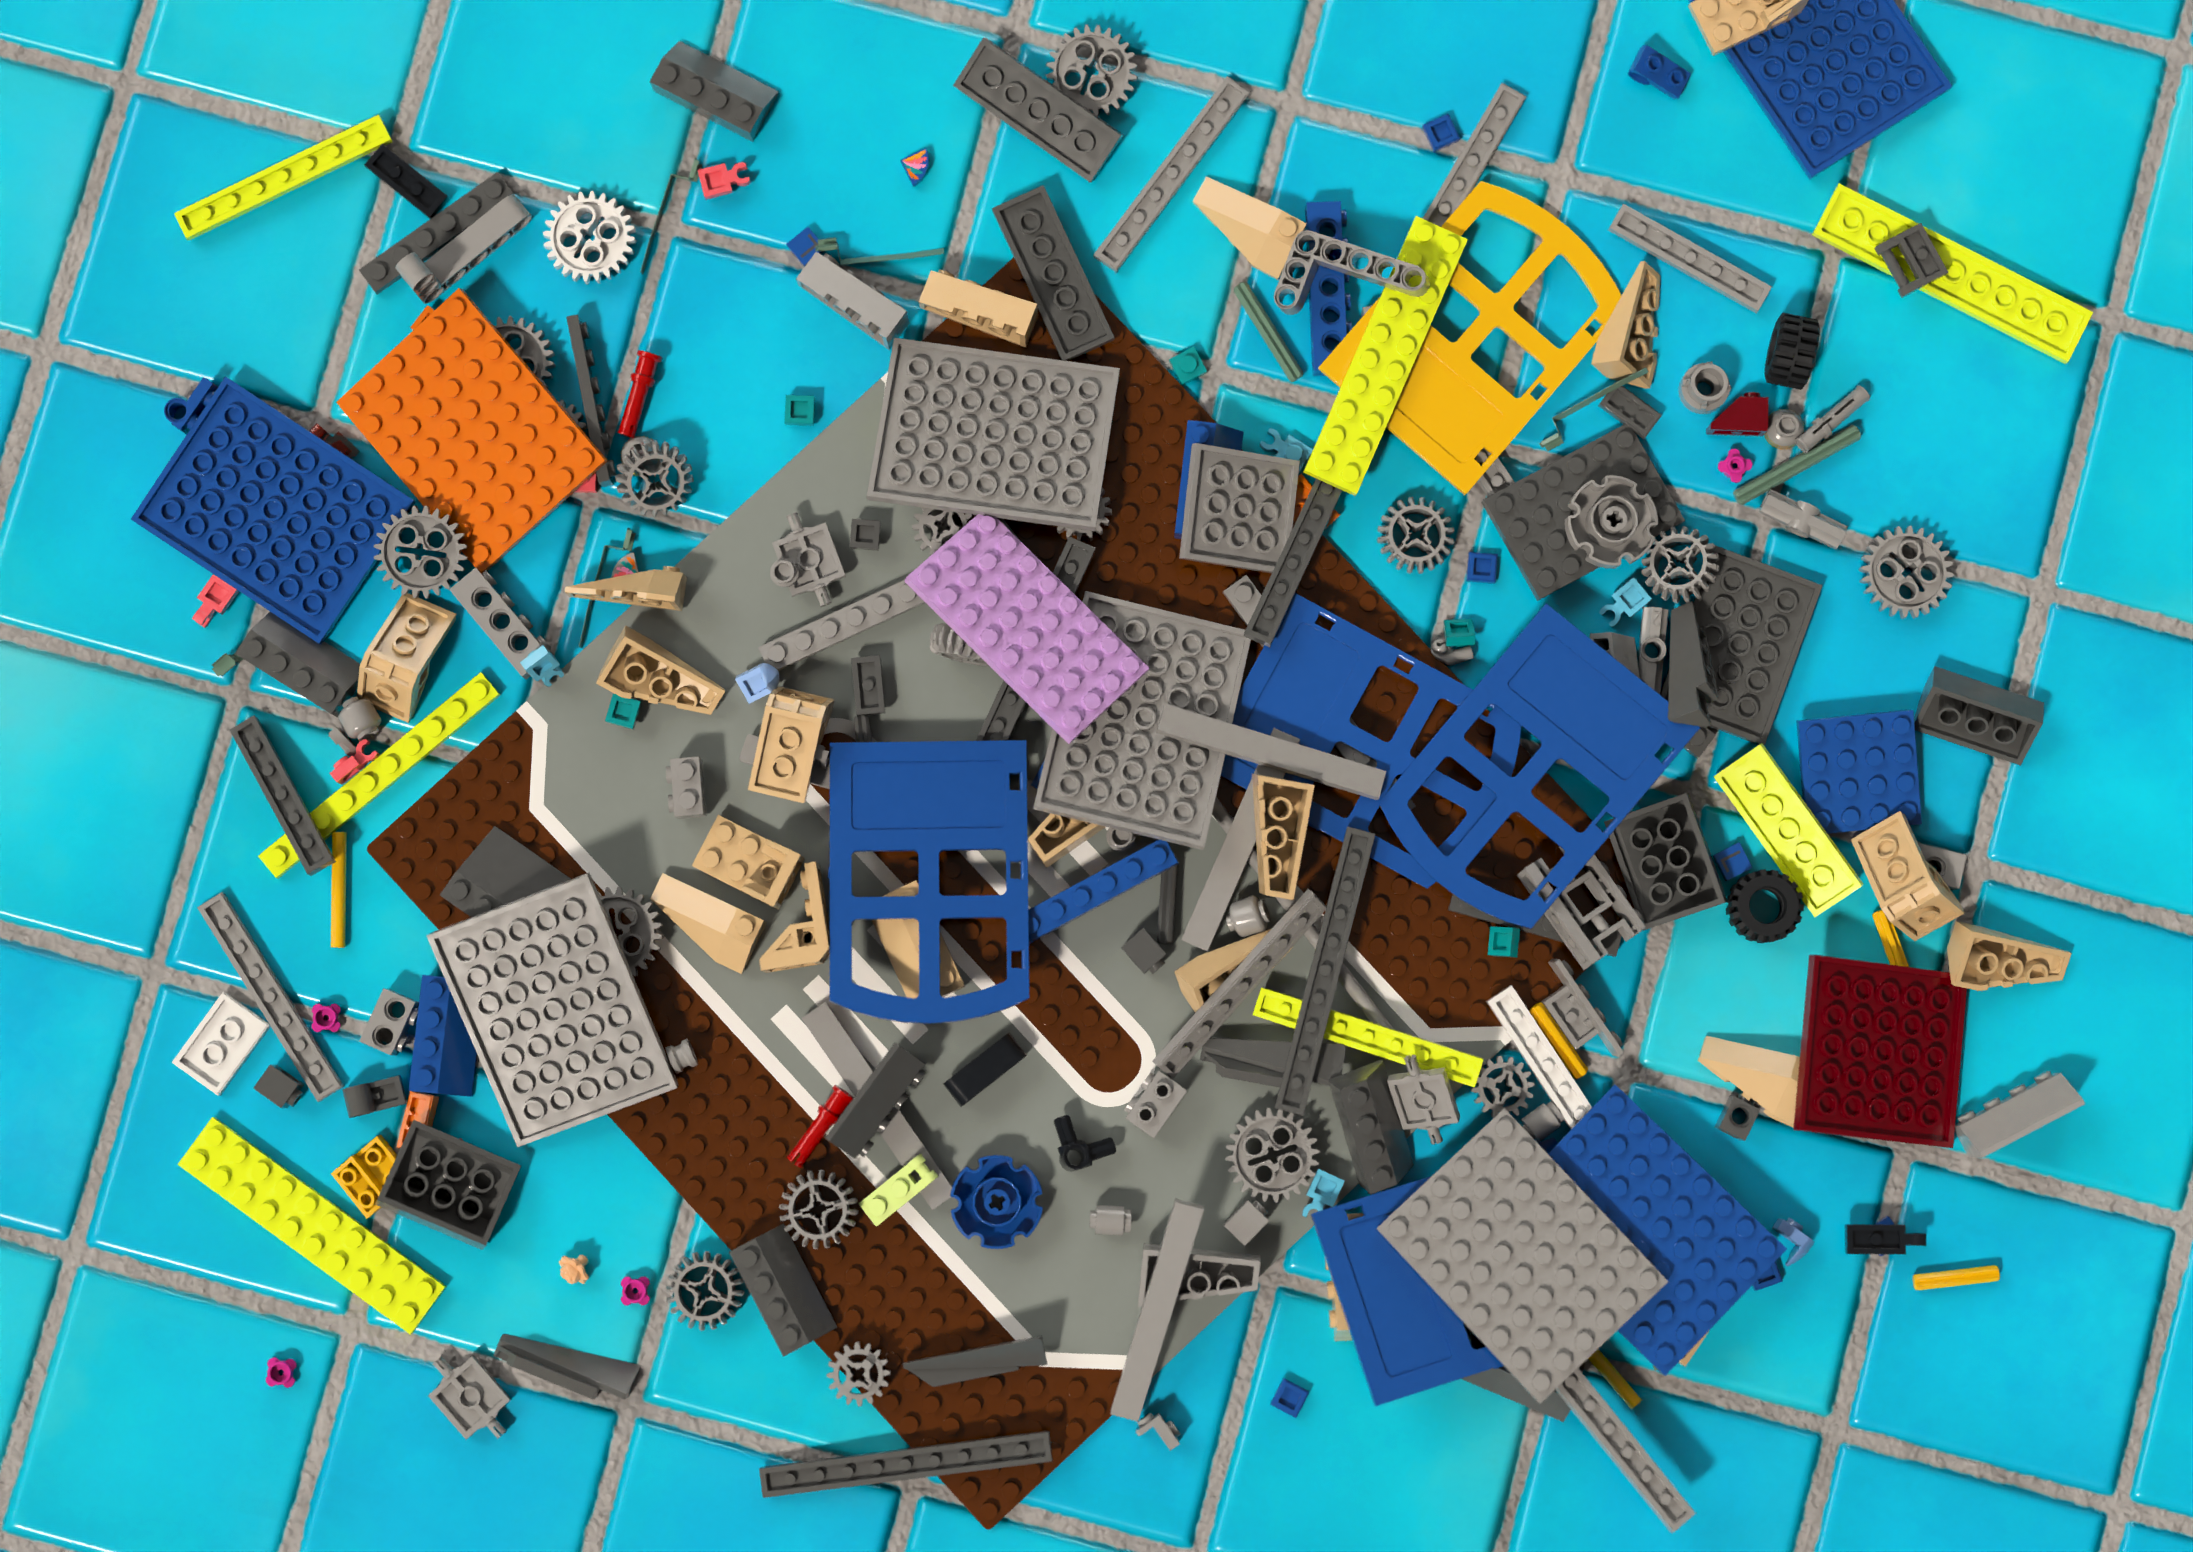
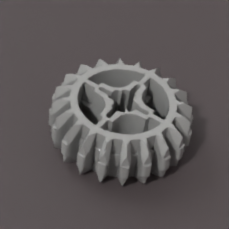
M652 440V447L648 448L645 441H642V450L638 451L636 447L632 446L630 450L633 456L630 457L627 454H623L622 458L626 464L617 465L618 471L621 472V474L615 476L616 482L621 483L617 486L618 493H624L622 501L624 503L630 502L631 510L634 511L640 506L641 515L644 516L648 509H650L652 517H656L657 510L661 509L662 513L667 516V507L671 506L676 511L678 509L676 501L679 500L685 503L687 500L682 493H691V486L687 483L693 482L694 478L687 473L692 471V467L690 464H684L687 461L685 454L678 456L679 448L677 446L669 450V443L664 441L661 448H658L657 440ZM650 459H659L654 465L643 463ZM671 464L677 469V480L674 487L666 479L669 473L668 468ZM634 471H637L640 477L643 478L640 484L641 489L638 493L632 488L631 484ZM654 474L655 476L658 474L661 482L653 481L651 483L648 475ZM655 492L666 494L658 498H650Z
M1409 497L1407 507L1402 500H1399L1397 502L1399 511L1392 506L1388 508L1387 511L1392 518L1387 515L1381 517V521L1387 526H1378L1377 531L1386 534V536L1378 537L1377 543H1387L1380 552L1381 554L1391 552L1387 562L1390 564L1396 558L1399 561L1396 565L1397 570H1400L1403 564H1407L1406 571L1408 574L1412 573L1413 566H1417L1418 573L1422 574L1424 572L1423 564H1426L1427 568L1432 571L1435 568L1432 560L1441 565L1444 559L1440 553L1449 556L1451 550L1444 545H1453L1454 539L1446 537V535L1453 534L1454 528L1444 526L1450 523L1451 518L1445 517L1441 519L1440 516L1445 511L1443 507L1439 508L1437 512L1432 510L1436 504L1435 501H1431L1429 506L1426 507L1424 506V497H1420L1418 505H1415L1413 497ZM1420 514L1426 516L1427 519L1421 523H1414L1404 516ZM1396 522L1401 526L1400 529L1405 537L1398 547L1393 539V526ZM1433 524H1435L1439 535L1436 549L1431 545V541L1427 537V531ZM1425 527L1420 536L1423 540L1420 541L1416 538L1406 544L1412 534L1409 530L1415 533ZM1415 547L1422 552L1425 551L1428 555L1411 557L1404 554V552Z
M1685 526L1681 529L1680 534H1678L1675 527L1671 528V535L1669 536L1664 531H1661L1660 536L1662 540L1658 541L1655 539L1653 542L1654 549L1650 548L1646 552L1650 557H1645L1641 561L1643 565L1647 566L1642 570L1643 576L1648 577L1645 583L1648 587L1654 586L1652 592L1655 595L1662 592L1661 598L1664 601H1667L1671 595L1674 603H1678L1681 596H1683L1686 603H1689L1691 594L1700 599L1701 594L1699 590L1701 588L1706 592L1710 590L1706 582H1716L1717 580L1711 574L1720 570V567L1715 564L1719 560V555L1713 553L1716 547L1713 543L1707 544L1709 541L1707 535L1699 537L1700 533L1697 529H1694L1690 535L1688 528ZM1679 545L1691 546L1690 548L1686 547L1685 549L1679 552L1673 551L1671 549ZM1701 552L1703 564L1701 571L1697 574L1693 569V564L1697 560L1696 556ZM1662 556H1664L1668 561V566L1664 570L1665 574L1660 578L1658 567ZM1673 559L1682 564L1685 563L1688 571L1679 566L1676 567ZM1681 578L1690 580V582L1683 585L1670 584L1671 582L1675 583Z
M941 623L934 626L929 640V648L933 653L959 662L990 667L948 624Z
M819 1170L818 1179H815L813 1171H808L809 1181H805L804 1177L799 1175L797 1176V1181L800 1184L799 1187L792 1182L788 1184L793 1194L785 1192L782 1194L784 1199L789 1200V1204L779 1205V1209L788 1210V1215L780 1216V1220L786 1221L790 1219L791 1224L787 1225L784 1230L788 1232L795 1228L797 1232L792 1236V1239L796 1241L801 1235L804 1236L802 1246L806 1247L809 1240L812 1239L813 1249L819 1248L820 1240H823L825 1248H829V1238L832 1237L834 1242L839 1244L841 1242V1238L838 1235L839 1232L845 1236L850 1234L849 1230L844 1227L845 1224L855 1226L856 1222L848 1219L849 1214L857 1215L858 1210L850 1209L849 1204H855L858 1200L857 1198L848 1200L847 1194L852 1193L853 1188L849 1187L843 1191L841 1187L846 1182L844 1178L840 1179L837 1184L834 1183L836 1173L832 1172L828 1180L824 1179V1170ZM818 1185H824L834 1190L840 1197V1200L831 1202L824 1200L821 1192H819ZM809 1187L811 1193L809 1205L804 1209L795 1211L799 1195ZM816 1198L817 1201L821 1202V1205H833L832 1208L822 1212V1218L816 1217L817 1214L813 1215V1213L805 1214V1211H809L816 1206ZM843 1208L840 1222L829 1232L827 1226L828 1214L833 1210ZM805 1217L814 1219L817 1227H819L820 1234L809 1232L803 1228L798 1219Z
M710 1251L704 1252L703 1260L700 1259L698 1252L693 1253V1263H691L688 1257L682 1258V1262L685 1265L684 1269L678 1264L673 1267L679 1274L678 1277L672 1274L667 1277L669 1281L675 1282V1285L665 1287V1291L674 1292V1296L667 1298L666 1302L672 1303L676 1301L677 1304L670 1312L674 1314L681 1310L683 1314L678 1318V1321L682 1323L689 1317V1328H693L696 1321H699V1330L703 1331L706 1328V1322L709 1321L711 1329L714 1330L717 1328L716 1319L722 1325L727 1324L728 1321L724 1314L727 1313L729 1316L735 1317L736 1312L730 1307L732 1305L741 1307L742 1305L741 1301L734 1298L735 1296H743L744 1290H736L735 1285H740L744 1281L742 1278L733 1279L732 1276L737 1274L739 1270L734 1268L729 1272L727 1267L732 1261L727 1259L721 1265L719 1262L722 1255L719 1253L715 1255L713 1261L710 1260ZM696 1267H709L703 1280L699 1282L685 1278ZM717 1271L726 1280L728 1295L718 1290L715 1286ZM708 1282V1290L715 1295H707L705 1299L701 1300L702 1292L696 1287L699 1285L702 1287L704 1283ZM682 1287L694 1295L693 1310L683 1300ZM709 1300L725 1303L714 1314H701L702 1309Z

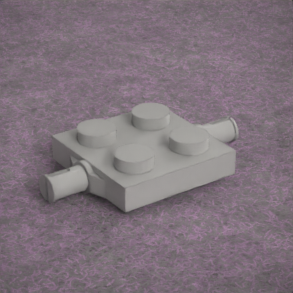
M798 512L792 513L796 524H794L792 516L789 514L786 518L792 532L785 538L772 542L778 560L787 558L794 561L798 566V580L789 587L791 595L795 597L805 592H815L820 607L826 606L822 595H824L825 601L829 605L832 601L826 587L834 581L845 578L846 575L826 522L814 527L803 528Z
M1408 1055L1404 1058L1408 1072L1389 1075L1387 1080L1403 1130L1414 1128L1427 1130L1431 1144H1439L1443 1141L1439 1127L1445 1124L1458 1123L1460 1119L1445 1067L1429 1070L1420 1069L1416 1055Z
M442 1356L432 1364L444 1378L439 1386L428 1396L462 1436L468 1439L478 1429L487 1426L499 1439L507 1430L497 1421L496 1417L500 1410L512 1399L476 1357L472 1356L462 1366L454 1369L450 1367Z

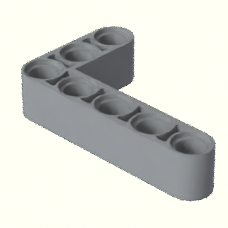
M511 194L497 203L425 263L413 252L402 258L395 269L424 304L430 303L523 229L531 221L532 215L517 197Z
M1305 230L1297 234L1274 293V301L1281 311L1287 315H1294L1300 312L1319 265L1414 297L1423 296L1427 293L1430 281L1426 273L1419 266L1329 236ZM1309 240H1314L1315 247L1309 252H1304L1303 245ZM1333 250H1342L1339 259L1329 260V255ZM1360 258H1368L1369 260L1364 269L1355 268L1356 262ZM1298 267H1304L1305 274L1301 278H1293L1294 270ZM1386 267H1395L1393 276L1390 278L1382 277V272ZM1415 275L1422 276V281L1418 286L1410 287L1408 285L1411 277ZM1287 294H1295V300L1291 305H1283V299Z

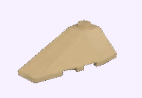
M1208 177L1205 178L1193 199V203L1215 227L1219 228L1229 239L1228 241L1247 258L1246 260L1254 268L1276 280L1279 279L1297 234L1306 230L1307 223L1281 209Z
M1646 261L1639 263L1597 340L1591 363L1606 378L1620 381L1647 368L1648 373L1627 383L1645 389L1651 387L1657 363V354L1652 353L1653 337H1658V327H1654V311L1659 309L1660 275Z
M663 566V570L653 569L565 587V593L573 598L682 611L687 577L684 573L680 572V568Z
M626 625L613 645L596 681V684L622 698L631 699L632 697L648 700V703H663L676 706L679 709L709 715L712 714L725 693V689L653 640Z
M662 873L650 899L715 962L743 974L767 922Z
M1958 921L1955 922L1947 946L1951 984L1977 991L1988 990L1989 987L1997 986L2004 988L2013 987V984L2020 983L2037 984L2063 980L2072 954L2069 951Z
M1271 929L1199 955L1174 971L1181 992L1195 1013Z
M1706 1036L1698 1061L1724 1082H1731L1742 1090L1743 1093L1741 1095L1747 1100L1752 1098L1765 1108L1763 1112L1770 1118L1794 1128L1800 1057Z

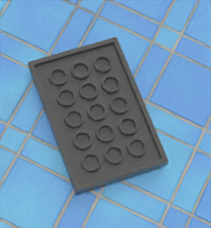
M1626 424L1482 500V505L1537 601L1600 568L1585 560L1587 553L1584 549H1573L1565 531V519L1569 515H1573V511L1568 508V503L1572 496L1590 480H1594L1595 483L1601 485V480L1605 476L1613 475L1628 478L1637 483L1636 492L1639 495L1649 494L1656 507L1658 525L1650 529L1651 535L1655 538L1660 535L1661 531L1667 532L1672 527H1676L1685 521L1634 430ZM1609 517V518L1607 519V520L1611 521V526H1612V527H1614V526L1616 525V524H1613V523H1612V518H1611V517Z
M1715 546L1716 549L1713 553L1719 555V560L1715 564L1720 567V570L1711 574L1717 580L1716 582L1707 581L1706 583L1710 587L1709 592L1701 588L1699 590L1701 598L1697 599L1695 597L1693 600L1696 607L1698 624L1700 627L1704 626L1708 637L1718 700L1707 703L1711 726L1709 727L1758 745L1761 743L1765 745L1823 585ZM1669 669L1660 691V695L1667 701L1669 699Z

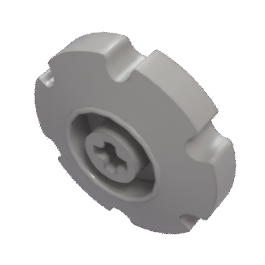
M1613 475L1605 476L1601 480V485L1595 483L1594 480H1590L1569 501L1568 508L1573 511V515H1569L1565 519L1566 535L1574 550L1584 549L1587 556L1585 560L1598 567L1613 569L1621 565V559H1625L1629 564L1634 563L1652 546L1655 537L1651 535L1650 529L1658 525L1656 507L1649 494L1639 495L1636 492L1637 483ZM1609 517L1612 518V523L1616 524L1614 527L1611 526V521L1607 520Z

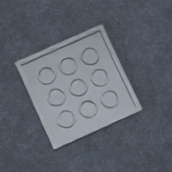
M1199 443L1192 444L1179 559L1272 573L1293 528L1300 461Z

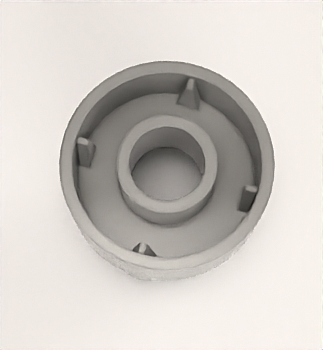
M1713 362L1700 363L1691 367L1682 377L1679 384V397L1683 405L1690 411L1697 414H1709L1720 408L1726 401L1731 385L1722 368L1714 365ZM1700 382L1709 384L1711 394H1701L1697 389V384Z

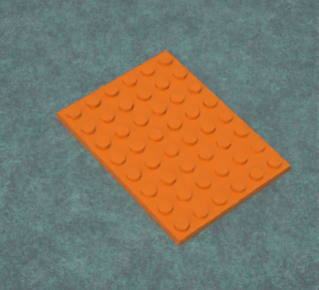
M458 288L336 402L423 506H429L431 515L436 509L441 510V519L448 514L451 516L449 525L459 524L455 533H464L465 537L459 540L460 544L468 545L467 549L461 551L481 573L493 567L608 462L605 456L461 288Z

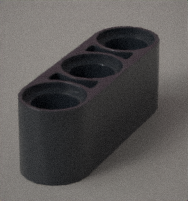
M1009 1032L948 1079L943 1085L959 1106L962 1107L1024 1059L1027 1054Z

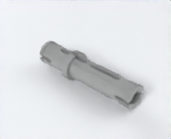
M1858 385L1856 389L1836 404L1822 418H1816L1812 422V426L1795 439L1798 448L1804 453H1808L1823 438L1827 439L1830 437L1832 430L1865 402L1870 400L1868 392Z

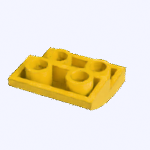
M382 1135L376 1136L357 1154L352 1155L331 1173L366 1219L382 1208L375 1205L397 1157L396 1152Z

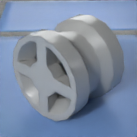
M688 1039L682 1040L678 1046L670 1045L666 1047L668 1058L676 1074L682 1072L687 1066L695 1067L698 1065L695 1052Z

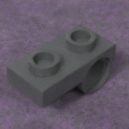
M401 1075L343 1089L349 1118L407 1104Z

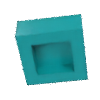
M1195 347L1169 359V363L1181 386L1207 374V370Z
M786 395L785 425L814 426L815 397Z
M1472 619L1444 620L1443 630L1446 646L1462 647L1465 645H1475V631Z
M613 694L605 722L634 730L642 702Z
M1490 926L1488 955L1517 958L1520 929Z

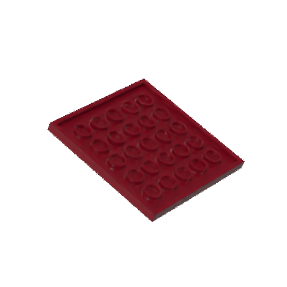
M1809 955L1793 1130L1953 1148L1967 988L1952 985L1949 972Z

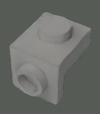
M1150 1412L1137 1422L1139 1427L1135 1432L1138 1436L1154 1427L1170 1451L1180 1444L1177 1439L1181 1435L1171 1420L1166 1423L1160 1413L1153 1416Z

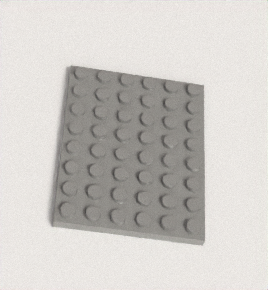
M894 338L867 500L1096 531L1120 368Z
M1085 591L1082 602L1149 667V670L1070 744L1052 728L1033 809L1203 850L1225 754L1158 734L1156 731L1165 703L1232 724L1251 639L1244 637V629Z
M590 873L427 935L517 1147L678 1088V1081Z
M1505 1108L1376 1228L1539 1404L1668 1283L1664 1276Z

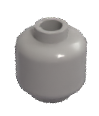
M352 697L342 704L343 709L338 715V720L348 737L352 739L358 738L361 741L379 732L378 727L381 724V717L369 699L359 700L358 697Z
M1249 896L1234 901L1229 908L1230 914L1226 915L1229 929L1231 931L1235 930L1243 938L1265 931L1267 922L1271 921L1266 902L1263 899L1259 900L1256 896Z

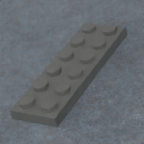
M987 38L981 40L953 85L1090 183L1094 181L1123 136L1118 130Z
M1044 185L993 207L992 212L1028 290L1037 304V309L1061 360H1072L1114 341L1115 337Z

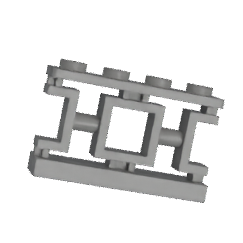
M1595 854L1584 866L1587 873L1578 879L1574 878L1544 914L1583 970L1608 954V951L1600 941L1617 930L1623 939L1628 941L1646 928L1643 924L1642 915L1638 910L1631 907L1627 901L1625 891L1614 883L1610 877L1608 867L1602 861H1599ZM1540 858L1524 868L1517 876L1531 895L1554 867L1549 869L1543 859ZM1547 883L1538 895L1545 902L1554 890ZM1582 883H1585L1600 905L1584 917L1567 895V893ZM1610 906L1620 918V921L1611 927L1600 914ZM1590 920L1600 932L1591 941L1588 940L1580 928Z

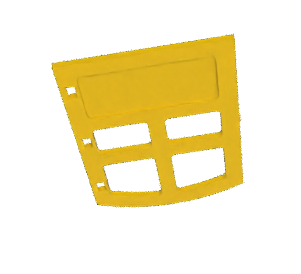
M1480 181L1441 227L1462 236L1484 210H1489L1509 218L1536 233L1542 238V243L1498 293H1493L1461 264L1457 263L1449 285L1478 309L1479 316L1456 342H1450L1430 325L1386 426L1390 432L1463 495L1469 492L1594 346L1621 298L1615 282L1603 264L1568 226L1530 200L1507 189ZM1558 255H1562L1574 268L1597 303L1595 312L1562 349L1554 346L1514 311L1515 303ZM1378 300L1318 367L1339 388ZM1595 319L1602 325L1591 336L1585 329ZM1494 328H1500L1542 364L1544 368L1540 376L1520 398H1515L1471 359L1472 353ZM1538 384H1541L1546 388V391L1536 401L1530 393ZM1484 448L1491 455L1480 466L1474 458Z

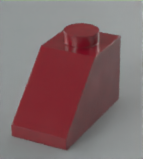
M1756 392L1743 393V396L1735 400L1706 428V435L1764 436L1768 432V397H1760V393Z

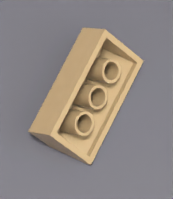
M913 881L882 897L916 896L919 892V884L917 881ZM915 919L872 920L906 997H918L919 922ZM940 932V995L945 997L966 986Z

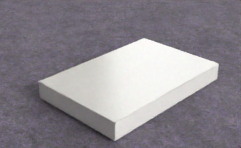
M222 992L172 1063L217 1096H221L271 1026L267 1021L231 995Z

